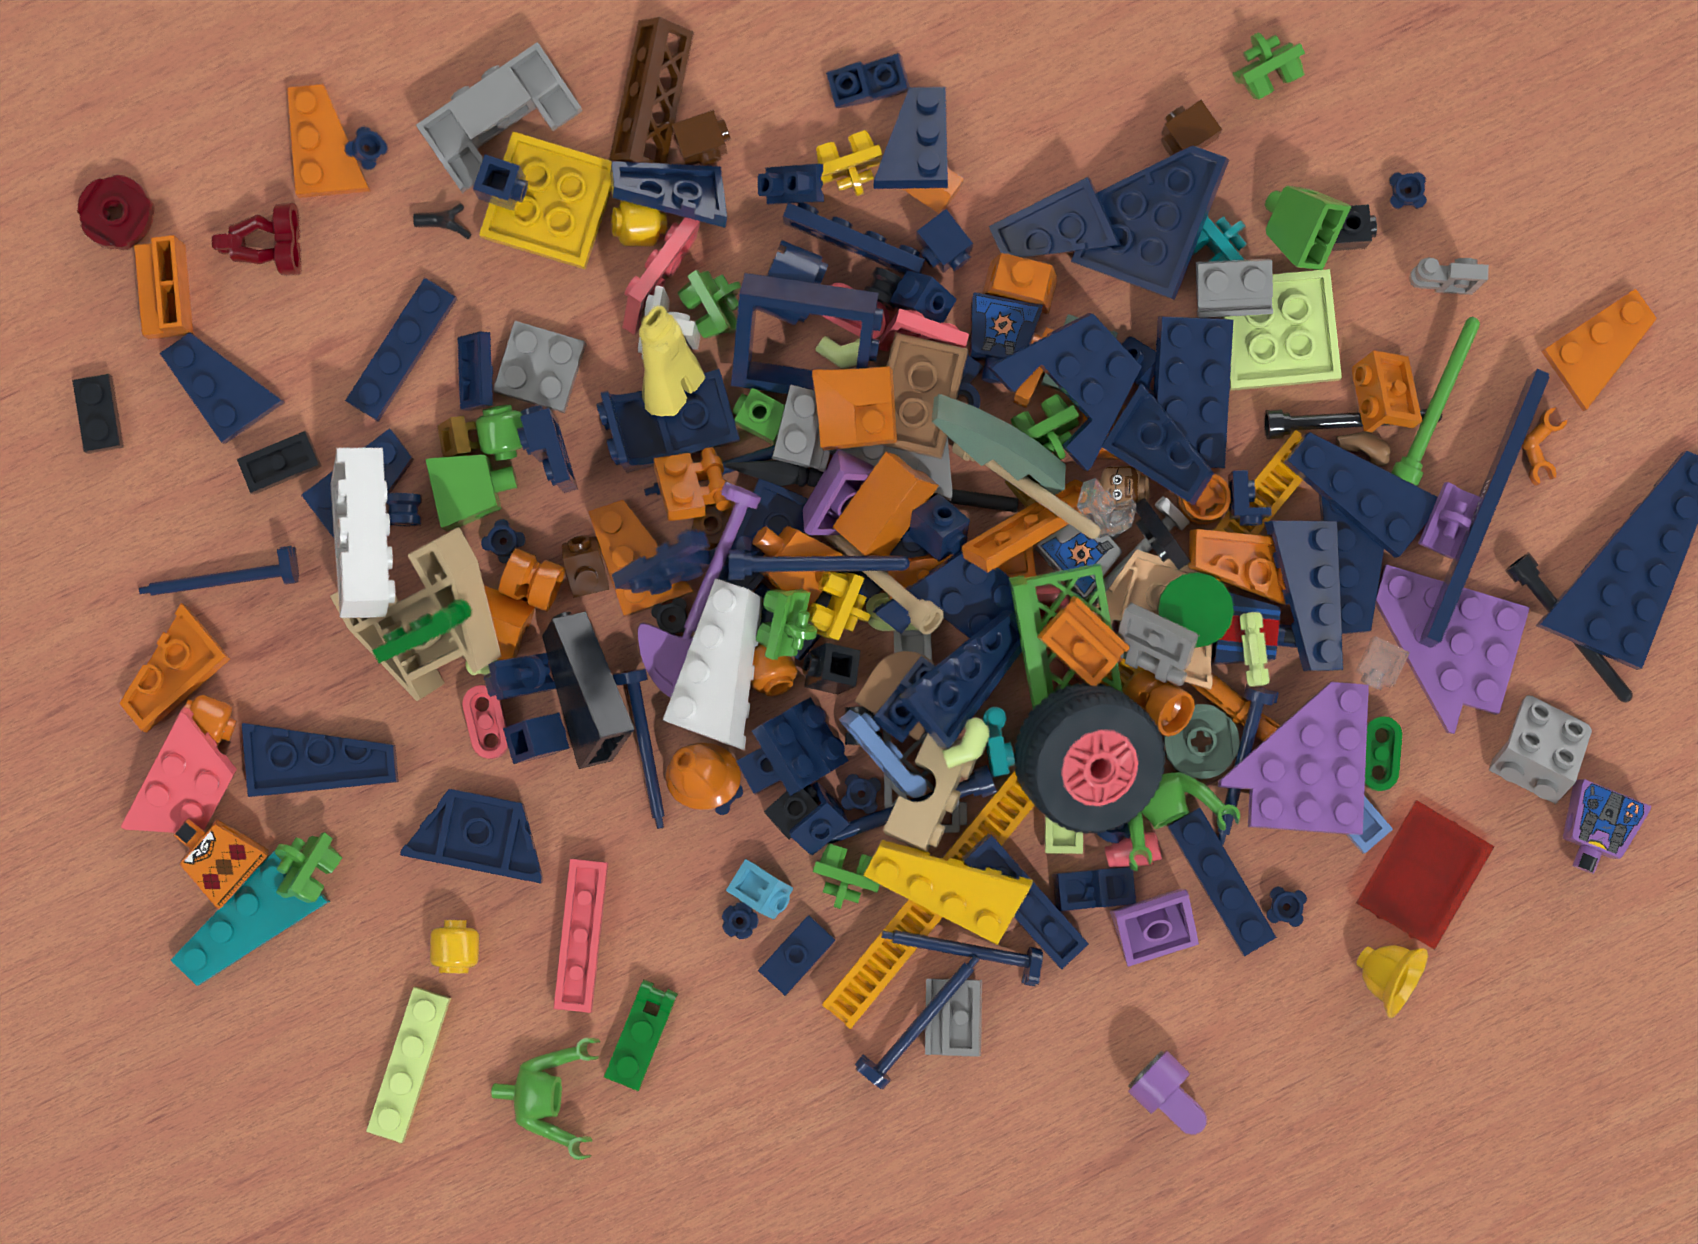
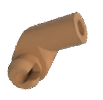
M1359 432L1336 437V445L1350 453L1362 451L1369 456V461L1378 467H1383L1390 461L1389 454L1391 450L1388 443L1370 432Z

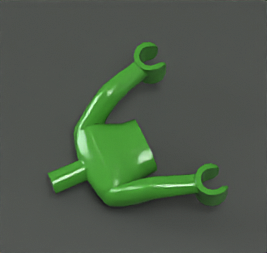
M1182 772L1163 774L1159 788L1155 792L1154 797L1151 798L1148 806L1146 805L1142 812H1139L1135 818L1128 822L1133 846L1129 856L1130 868L1138 871L1137 863L1134 860L1136 855L1145 856L1149 865L1152 862V853L1145 845L1142 814L1150 821L1154 829L1164 827L1181 819L1189 813L1184 792L1198 798L1217 815L1216 823L1221 830H1226V824L1222 819L1224 814L1232 815L1235 822L1239 824V810L1233 805H1224L1214 792L1193 777Z
M595 1037L583 1038L577 1043L576 1047L554 1051L522 1063L519 1067L515 1085L495 1083L491 1090V1095L494 1099L514 1100L515 1121L518 1125L532 1133L568 1147L570 1156L576 1160L591 1157V1155L581 1153L579 1146L581 1142H591L593 1140L589 1136L576 1137L549 1122L540 1120L545 1117H557L562 1097L561 1078L549 1075L542 1070L579 1059L585 1061L597 1060L599 1056H591L587 1052L589 1043H600V1040Z

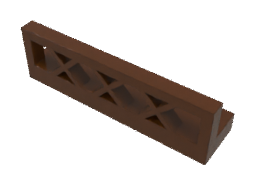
M661 17L638 21L609 161L667 163L673 134L672 124L676 120L694 34L693 31ZM669 33L680 37L678 51L674 55H671L667 46ZM667 67L672 80L670 87L664 91L659 77L661 70ZM659 102L664 112L663 122L657 126L653 119L652 111L653 106ZM650 138L653 139L657 147L655 161L643 156L646 141Z

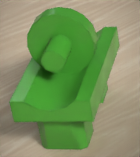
M1258 32L1251 36L1252 48L1243 52V55L1247 62L1256 57L1259 59L1232 73L1236 83L1244 84L1253 99H1261L1274 91L1267 75L1273 70H1278L1283 83L1292 82L1305 75L1299 57L1305 54L1301 43L1293 45L1290 42L1271 52V49L1280 45L1279 38L1274 35L1265 40L1263 35Z
M695 270L687 275L690 282L678 292V296L687 309H693L701 303L705 306L708 313L695 321L703 338H711L721 333L735 332L737 319L732 312L738 309L739 301L736 295L740 293V282L728 284L724 275L713 279L709 271L700 273L698 270Z
M1056 394L1041 403V408L1047 417L1046 420L1035 424L1029 412L1026 411L1014 416L1011 419V425L1039 442L1051 453L1053 452L1057 458L1062 460L1066 457L1062 445L1072 436L1069 431L1079 426L1077 419L1079 414L1074 405L1068 407L1062 398Z
M776 589L766 592L763 605L766 610L773 612L774 616L772 622L761 624L756 637V641L766 647V657L776 660L780 656H797L798 650H801L803 647L804 639L816 638L817 628L808 624L810 613L807 612L811 592L804 589L791 591Z
M324 832L321 833L320 837L310 836L306 843L296 837L291 846L279 844L275 854L282 861L278 865L277 870L286 876L276 893L283 898L295 896L307 903L315 902L323 891L324 885L311 877L314 869L317 867L325 874H330L336 869L342 859V856L330 846L333 838Z
M829 843L822 854L821 860L816 861L813 872L841 881L840 886L826 882L823 893L836 896L834 907L841 909L844 899L855 903L859 902L861 893L848 889V884L878 892L880 884L863 876L872 856L862 854L856 873L842 869L848 849Z

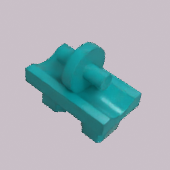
M1207 216L1193 256L1207 245L1215 254L1208 262L1244 260L1238 251L1243 249L1247 243L1239 233L1246 225L1240 220L1232 226L1224 216L1214 224Z

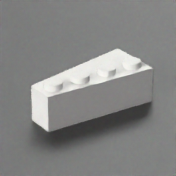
M337 448L330 486L340 618L386 617L389 603L395 602L394 580H389L388 569H392L393 555L392 547H387V536L390 534L389 513H386L385 510L387 482L384 481L383 448Z
M715 578L663 718L664 721L745 750L746 737L744 736L745 721L746 718H749L750 711L748 697L750 681L754 679L755 666L753 665L754 649L758 646L756 637L761 622L762 597L748 589Z

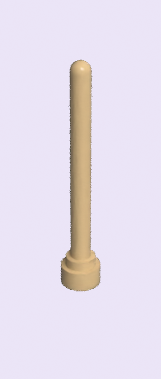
M954 442L952 447L953 453L965 461H975ZM994 459L985 464L986 467L1087 537L1095 539L1100 535L1101 530L1097 524L1029 477L1025 476L1017 481Z
M821 535L845 556H866L842 535ZM862 571L909 612L911 624L922 634H929L940 625L943 619V611L932 601L918 600L885 571Z

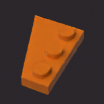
M325 85L287 87L296 196L304 198L371 191L358 164V160L355 157L347 156L344 147L349 141Z
M1635 288L1541 352L1584 412L1596 399L1657 318Z
M623 499L588 511L625 617L652 608L657 604H664L675 598L695 593L686 581L672 584V589L656 595H651L650 591L633 594L631 590L616 589L611 574L640 557L645 556L647 560L658 555L656 548L659 546Z

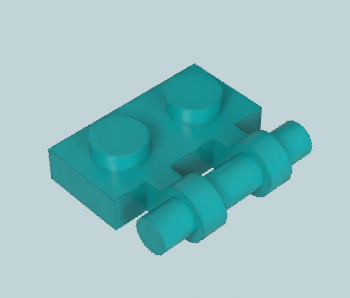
M992 707L984 713L982 720L989 728L986 750L991 777L1009 774L1008 767L1015 765L1012 745L1011 743L1004 744L1001 728L1006 723V714L1001 708Z

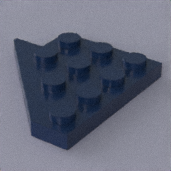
M1192 145L1097 192L1121 245L1075 251L1071 262L1175 300L1229 159Z

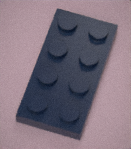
M1158 316L1153 396L1210 468H1225L1234 320Z

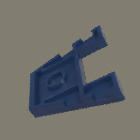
M1087 313L1047 334L1048 336L1031 345H1026L1006 358L999 359L988 366V369L1011 392H1015L1039 366L1087 417V420L1062 445L1063 449L1074 461L1086 471L1093 466L1102 448L1101 446L1142 367L1093 313Z
M687 530L677 535L679 543L672 546L669 545V542L664 543L656 548L658 555L647 560L645 556L640 557L611 574L616 589L631 590L633 594L650 591L651 595L660 594L672 589V584L698 578L707 572L716 548L709 551L702 550L709 546L705 533ZM741 536L734 539L731 549H744V553H752V555L762 552L752 544L754 537ZM729 553L723 566L729 564Z
M963 550L929 571L928 575L915 584L905 588L918 600L932 601L943 611V618L968 638H971L1002 611L1015 612L1009 582L1010 577L998 567L989 572L984 571L966 560L963 556ZM895 599L882 603L873 611L874 614L900 634L911 623V618L908 615L909 612Z

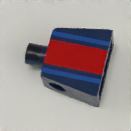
M1229 593L1232 597L1234 609L1232 622L1224 636L1213 643L1211 665L1245 663L1242 635H1245V630H1241L1240 615L1244 613L1259 612L1262 614L1263 628H1260V633H1264L1267 662L1276 659L1277 646L1297 648L1291 625L1279 624L1280 607Z

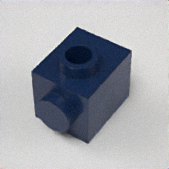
M485 154L473 186V191L479 200L514 211L517 201L522 202L524 200L528 181L525 180L526 176L519 165Z
M947 209L917 230L916 239L923 247L920 253L931 268L938 266L942 273L950 267L953 271H956L971 259L969 253L972 252L973 242Z
M907 270L889 302L898 310L918 311L927 319L944 323L957 299L932 276Z
M937 494L912 511L909 536L940 562L950 554L959 553L962 550V545L967 543L970 519L942 495Z
M560 712L527 719L503 728L513 764L548 757L570 748Z
M762 748L736 761L755 795L781 781Z

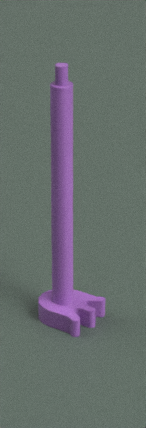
M726 481L721 491L722 495L736 503L685 622L684 628L686 629L682 638L688 641L692 632H696L715 578L718 579L747 508L757 509L761 499L757 494Z

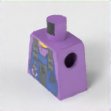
M1576 780L1572 788L1563 839L1580 846L1572 866L1594 874L1601 855L1612 859H1620L1629 847L1652 806L1588 780Z

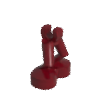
M294 203L275 205L272 221L257 214L230 225L228 234H214L212 236V248L218 250L220 254H229L234 262L264 264L274 261L281 275L301 274V247L298 239H300V221L298 208ZM261 229L274 235L275 245L274 248L262 250L246 247L245 237Z

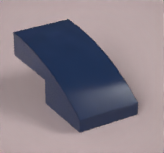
M1130 867L1052 874L1055 906L1059 911L1136 903L1134 875Z

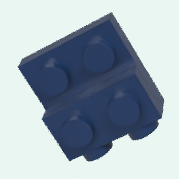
M541 405L522 410L520 418L523 427L517 428L523 450H526L528 455L533 454L539 462L543 463L547 479L551 481L553 486L557 485L564 493L578 489L558 419L549 408L543 409Z
M811 697L752 730L790 796L849 761L844 753L845 746L839 738L834 737L825 722L826 714L820 706L815 705Z

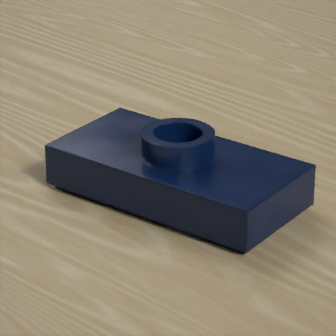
M479 331L458 337L460 410L472 411L493 406V367L491 364L490 332Z
M808 915L758 971L786 996L836 940Z

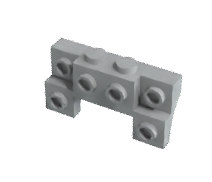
M538 42L503 66L496 65L488 69L481 76V81L471 88L469 86L460 88L451 96L449 103L416 124L418 130L462 193L474 186L483 158L477 148L537 108L551 130L554 131L583 111Z

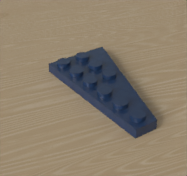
M1685 451L1677 457L1655 483L1651 492L1633 509L1629 518L1612 534L1584 567L1575 582L1557 599V603L1548 614L1543 616L1536 624L1537 627L1633 669L1639 670L1643 668L1698 525V455Z

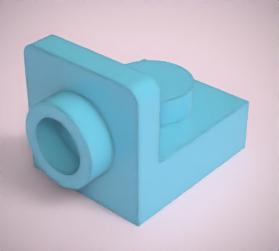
M745 859L726 891L757 912L775 919L787 907L793 887Z

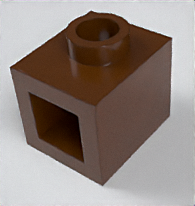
M1200 100L1186 110L1183 106H1180L1166 116L1165 120L1167 123H1165L1161 132L1163 135L1161 142L1171 156L1192 145L1203 149L1218 139L1222 128L1203 101Z
M714 110L672 124L685 165L701 163L703 166L711 165L722 159L721 155L727 154L725 142L731 140L725 120L717 121Z

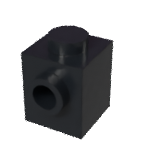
M1369 204L1351 206L1332 251L1366 249L1372 242V238L1376 237L1377 221L1375 215H1370Z
M826 642L809 651L802 666V672L806 675L804 687L836 695L856 687L860 650Z
M809 784L791 796L786 791L764 813L790 840L789 831L816 809L821 801L814 788Z

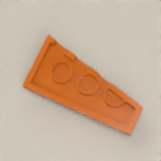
M1202 529L1189 531V560L1191 562L1188 563V568L1211 575L1216 579L1286 605L1282 592L1286 588L1281 569L1276 568L1273 553L1276 552L1272 537Z

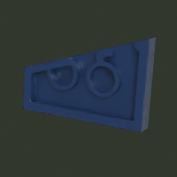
M909 87L874 178V189L948 188L946 87Z

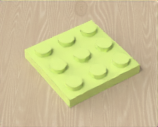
M1330 269L1273 274V314L1222 317V319L1234 320L1230 391L1339 381L1342 378Z

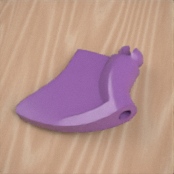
M640 623L638 626V642L644 666L656 686L671 698L693 637H690L688 641L683 639L682 636L669 633L649 623Z

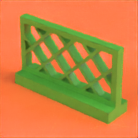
M1100 563L1025 578L1024 575L1009 578L1033 710L1049 694L1056 693V690L1064 689L1065 686L1070 685L1072 687L1068 682L1075 673L1069 669L1063 679L1052 673L1049 664L1056 655L1052 651L1047 655L1046 645L1037 638L1049 619L1057 615L1055 611L1066 595L1078 597L1089 609L1100 615L1101 620L1112 630ZM1094 575L1096 588L1087 600L1071 590L1078 578ZM1069 580L1065 586L1060 583V581ZM1051 583L1062 591L1049 608L1037 599L1035 586ZM1097 597L1099 608L1093 605V602L1096 600ZM1039 608L1046 612L1042 619ZM1117 662L1110 670L1112 680L1105 676L1102 681L1123 693ZM1052 679L1059 683L1055 690L1053 689Z

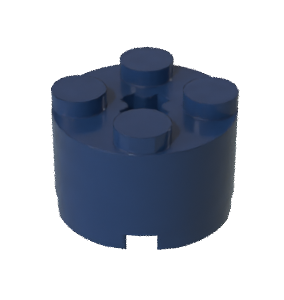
M781 240L777 250L784 252V254L777 251L767 276L821 284L828 264L822 262L823 256ZM757 306L756 309L792 325H796L798 321L804 323L809 313Z

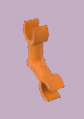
M1556 407L1542 413L1540 424L1525 436L1522 444L1531 464L1529 479L1534 485L1541 483L1537 473L1540 467L1547 471L1551 480L1556 478V468L1550 462L1545 461L1539 446L1548 435L1562 430L1567 424L1568 419L1560 422L1556 427L1549 423V415L1554 412Z

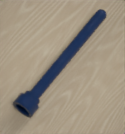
M729 549V580H744V576H752V572L903 571L910 565V561L906 556L752 557V553H744V549Z
M987 765L973 769L974 773L970 774L967 780L959 782L956 788L957 791L961 792L960 798L970 794H974V797L982 794L984 798L997 793ZM934 792L911 799L910 801H925L928 798H930ZM894 806L850 821V825L827 844H833L886 825Z

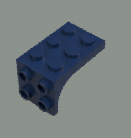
M720 369L704 373L705 379L695 392L693 391L690 394L684 390L687 396L686 403L675 416L661 417L651 415L645 409L642 391L618 395L610 394L608 390L601 392L603 402L596 403L602 425L605 426L606 431L611 429L613 437L606 440L612 461L615 462L616 466L622 465L626 473L654 466V458L684 453L693 455L702 452L703 449L708 447L715 449L739 442L740 438Z

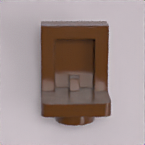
M576 536L567 543L562 544V559L573 598L609 590V582L597 536Z

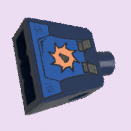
M973 293L970 356L973 359L985 361L982 373L983 381L1003 384L988 369V366L999 359L1002 360L1015 353L1016 350L1030 345L1043 305Z

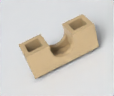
M927 734L915 763L917 767L930 772L936 778L935 791L930 798L922 802H913L899 796L883 830L886 835L928 852L931 845L934 847L938 846L945 830V826L941 825V821L946 811L950 813L954 811L961 792L957 791L956 788L961 777L968 779L976 762L975 759L948 769L942 750L947 748L939 747L929 734ZM956 739L951 747L960 745L962 741Z

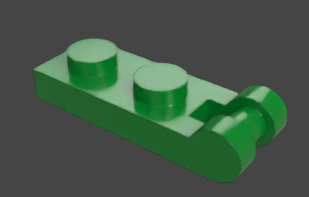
M457 599L450 603L447 608H442L435 612L432 617L428 613L409 623L411 630L405 632L403 626H400L382 636L385 643L372 650L378 663H382L447 633L471 617V606L465 600Z
M643 979L604 1075V1078L639 1091L678 996L677 992L670 989L664 992L653 987L654 983ZM647 1001L660 1006L657 1016L644 1011Z

